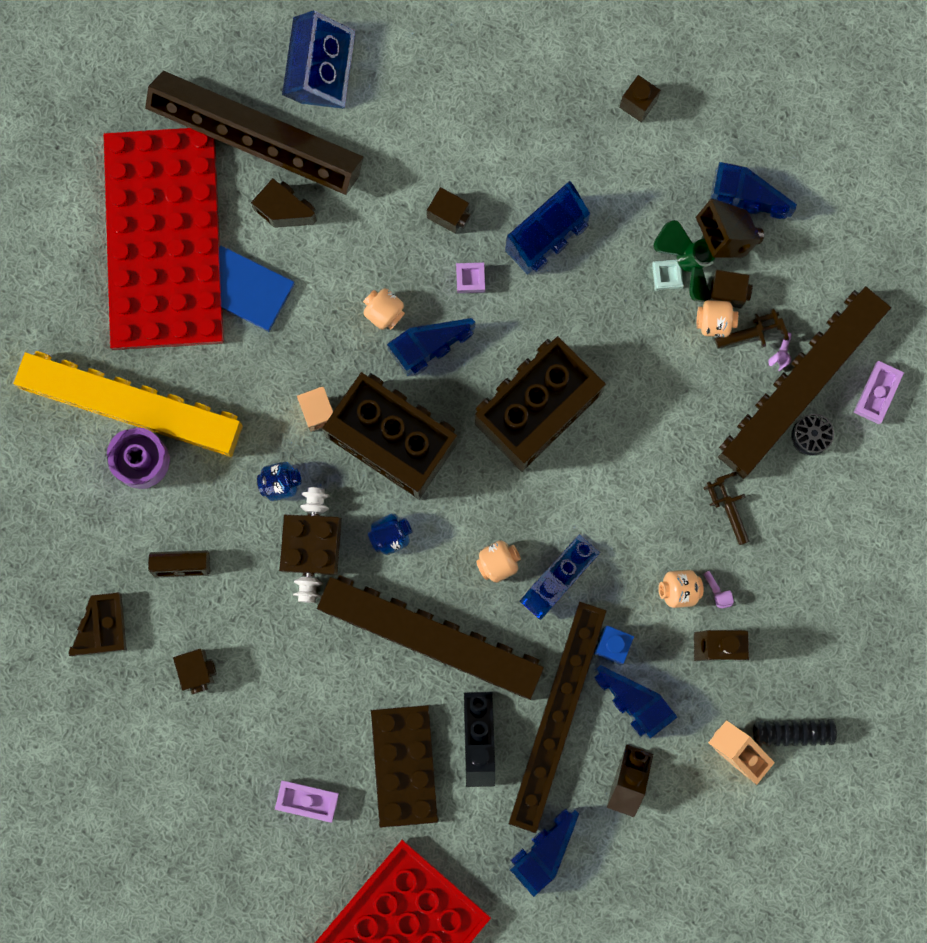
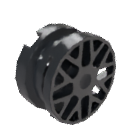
M820 414L804 416L794 425L791 431L793 446L798 452L808 456L822 453L834 440V429L831 422Z

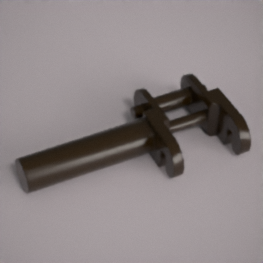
M772 308L770 314L760 317L757 313L755 314L753 323H757L756 327L730 333L727 337H717L714 340L717 349L758 337L763 348L766 347L763 336L764 331L777 328V330L781 331V334H784L783 338L785 341L789 340V336L783 319H778V316H780L779 312ZM770 319L774 320L775 324L763 327L761 323Z
M732 472L716 478V483L711 484V482H707V486L703 489L708 490L713 501L710 503V506L715 505L718 508L720 507L719 503H724L725 511L740 546L750 541L734 502L744 499L746 496L742 494L731 498V496L727 495L723 483L725 482L724 480L737 476L736 472ZM720 486L724 498L718 500L714 487Z

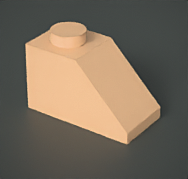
M727 720L708 742L723 758L756 785L775 763L749 735Z

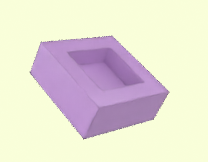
M484 262L456 263L457 293L485 292Z

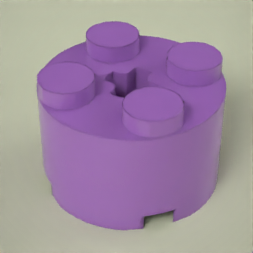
M132 428L119 432L113 437L107 448L110 471L117 479L132 488L148 489L159 483L168 471L170 455L167 447L153 432L145 428ZM136 454L143 457L141 462H136L134 459Z

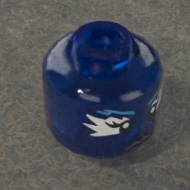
M289 462L266 465L262 468L261 474L257 476L260 494L266 496L270 501L295 496L298 486L302 483L299 470L294 469Z
M391 513L371 524V531L368 532V537L376 552L381 551L385 555H390L407 547L410 543L409 534L413 532L406 518L401 519L397 514Z

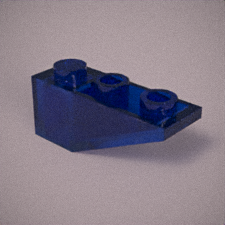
M719 162L715 170L710 199H716L743 208L750 214H758L759 212L771 213L770 216L776 219H786L793 215L797 204L749 168Z
M473 318L412 327L387 344V348L407 376L412 373L418 375L429 366L427 362L434 357L440 359L451 351L450 346L459 340L460 343L468 340L474 334L472 330L475 329V321Z
M579 534L519 602L541 620L601 552Z
M602 665L594 669L597 673L594 679L604 691L609 688L615 696L612 700L613 704L621 714L625 712L629 714L633 720L630 725L640 738L645 735L647 739H651L677 718L676 714L659 693Z
M574 808L570 812L564 809L554 818L553 821L556 823L554 827L548 832L545 828L542 829L532 839L534 845L529 850L525 851L522 848L510 859L513 863L509 867L510 871L533 897L557 875L579 817V813Z

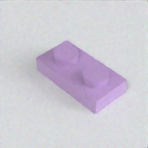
M877 361L853 413L877 424L882 423L904 372Z
M282 780L275 810L332 823L339 793Z

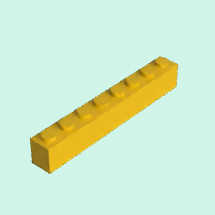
M35 351L34 355L24 353L13 383L21 390L139 428H145L151 432L229 457L233 456L243 425L237 420L238 416L232 413L222 411L221 415L210 412L211 407L195 402L194 406L185 404L183 398L173 394H168L166 398L157 395L158 391L148 386L142 385L141 389L130 386V381L120 377H115L113 381L104 378L105 374L95 369L88 368L87 372L77 369V364L67 360H62L60 364L51 361L52 357L39 351Z

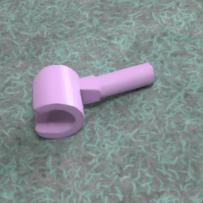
M789 332V340L785 341L783 339L779 351L768 360L769 366H773L778 362L779 372L791 363V357L787 353L792 334Z
M710 571L704 573L703 575L714 593L716 606L718 608L732 606L734 600L731 591L721 592Z

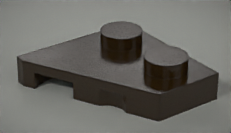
M122 593L90 596L85 616L81 619L77 629L78 634L73 646L69 649V656L127 650Z

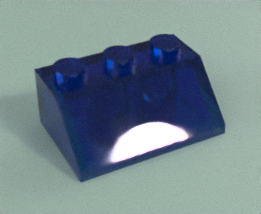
M315 10L293 17L282 95L301 104L345 108L355 30Z
M571 181L566 183L507 235L505 252L527 275L533 270L536 273L548 263L546 259L553 252L556 255L559 254L569 244L567 240L573 234L579 236L589 226L587 222L589 221L590 212Z

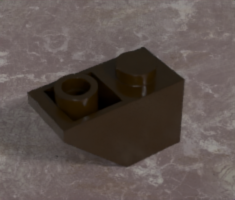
M274 178L270 180L251 202L253 210L274 228L314 225L317 221L314 206L304 198L300 201L293 195L295 192L284 181L278 183Z
M626 744L611 787L607 808L635 817L646 793L654 754Z

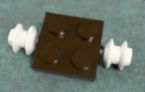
M309 487L307 492H302L301 495L307 498V502L300 507L308 515L284 514L279 571L284 573H303L302 576H305L294 581V583L299 585V592L293 594V596H298V602L315 603L316 598L322 597L316 593V589L318 586L323 585V583L317 578H312L315 577V574H338L342 518L320 516V514L329 510L323 504L324 499L329 498L330 495L325 494V489Z

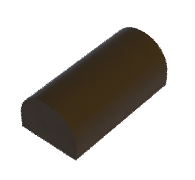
M209 551L150 552L148 571L154 578L209 576Z

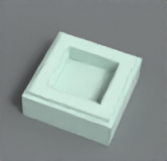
M677 260L655 261L652 263L655 291L683 288L682 269L678 265Z

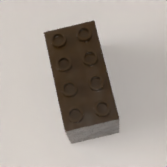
M558 336L553 341L550 339L545 340L536 350L538 353L532 361L527 358L516 369L517 374L512 380L506 378L496 388L497 393L491 400L488 397L485 398L475 409L477 411L475 413V425L521 472L602 395L606 383ZM551 379H558L561 382L560 384H555L551 382ZM531 398L540 399V404L532 403ZM511 417H518L520 423H512L510 421Z
M361 372L323 426L322 430L325 437L420 500L457 445V435L454 433L455 428L443 420L440 423L430 417L431 412L421 405L417 404L414 407L406 401L408 398L400 391L393 389L391 392L383 386L384 382L376 375L370 373L367 376ZM375 413V418L369 420L365 418V415ZM396 428L399 430V434L389 435L388 431L390 429L394 430ZM413 445H422L423 450L413 451Z

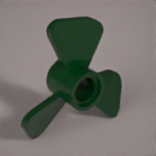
M677 220L667 222L654 241L655 251L677 255V262L680 268L686 272H691L689 288L691 299L697 302L709 300L710 293L703 268L712 265L715 258L712 256L704 236L700 240L692 242Z

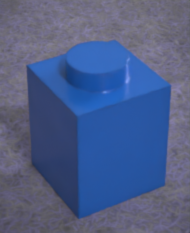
M606 626L603 629L594 654L617 664H624L634 636Z

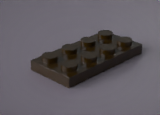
M429 705L371 710L379 827L438 823Z

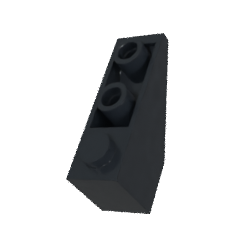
M493 692L464 693L466 787L495 786Z

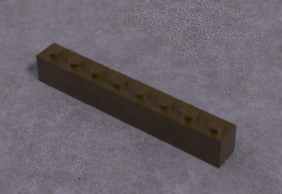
M164 70L148 86L145 109L344 195H347L359 177L364 158L362 155Z
M865 286L859 293L854 290L843 302L847 305L842 313L837 310L826 322L830 326L823 334L818 331L808 344L812 348L806 355L801 351L793 360L791 365L794 369L790 374L787 375L784 372L773 384L777 389L771 396L765 393L755 406L759 410L753 417L747 414L737 425L740 432L734 438L729 435L719 446L722 453L718 458L741 478L744 479L751 473L892 308L868 287Z
M339 575L337 579L330 577L317 606L318 611L531 700L544 668L538 665L539 659L525 653L522 658L512 654L513 648L497 642L496 647L485 643L487 637L471 631L469 635L459 632L460 626L450 621L444 620L443 624L433 621L434 615L424 610L418 609L416 613L407 610V603L391 597L390 602L379 598L381 592L365 586L364 590L353 587L354 581Z

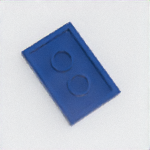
M220 245L219 263L222 309L270 332L295 282Z

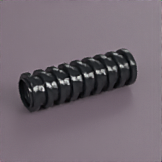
M823 719L818 720V722L809 720V723L806 720H800V723H797L796 720H792L791 723L783 720L782 723L773 721V724H770L769 721H764V724H761L760 721H755L753 725V738L760 747H762V744H765L766 747H770L771 744L778 747L782 743L784 746H789L790 743L793 746H798L799 743L802 746H807L808 743L811 746H816L817 743L825 745L826 742L829 745H834L837 739V730L832 719H828L827 722Z

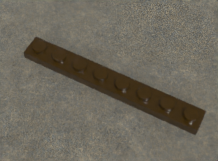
M580 601L578 603L508 822L509 825L537 833L607 610Z

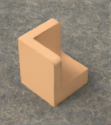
M324 387L298 395L297 398L310 432L323 428L333 413Z

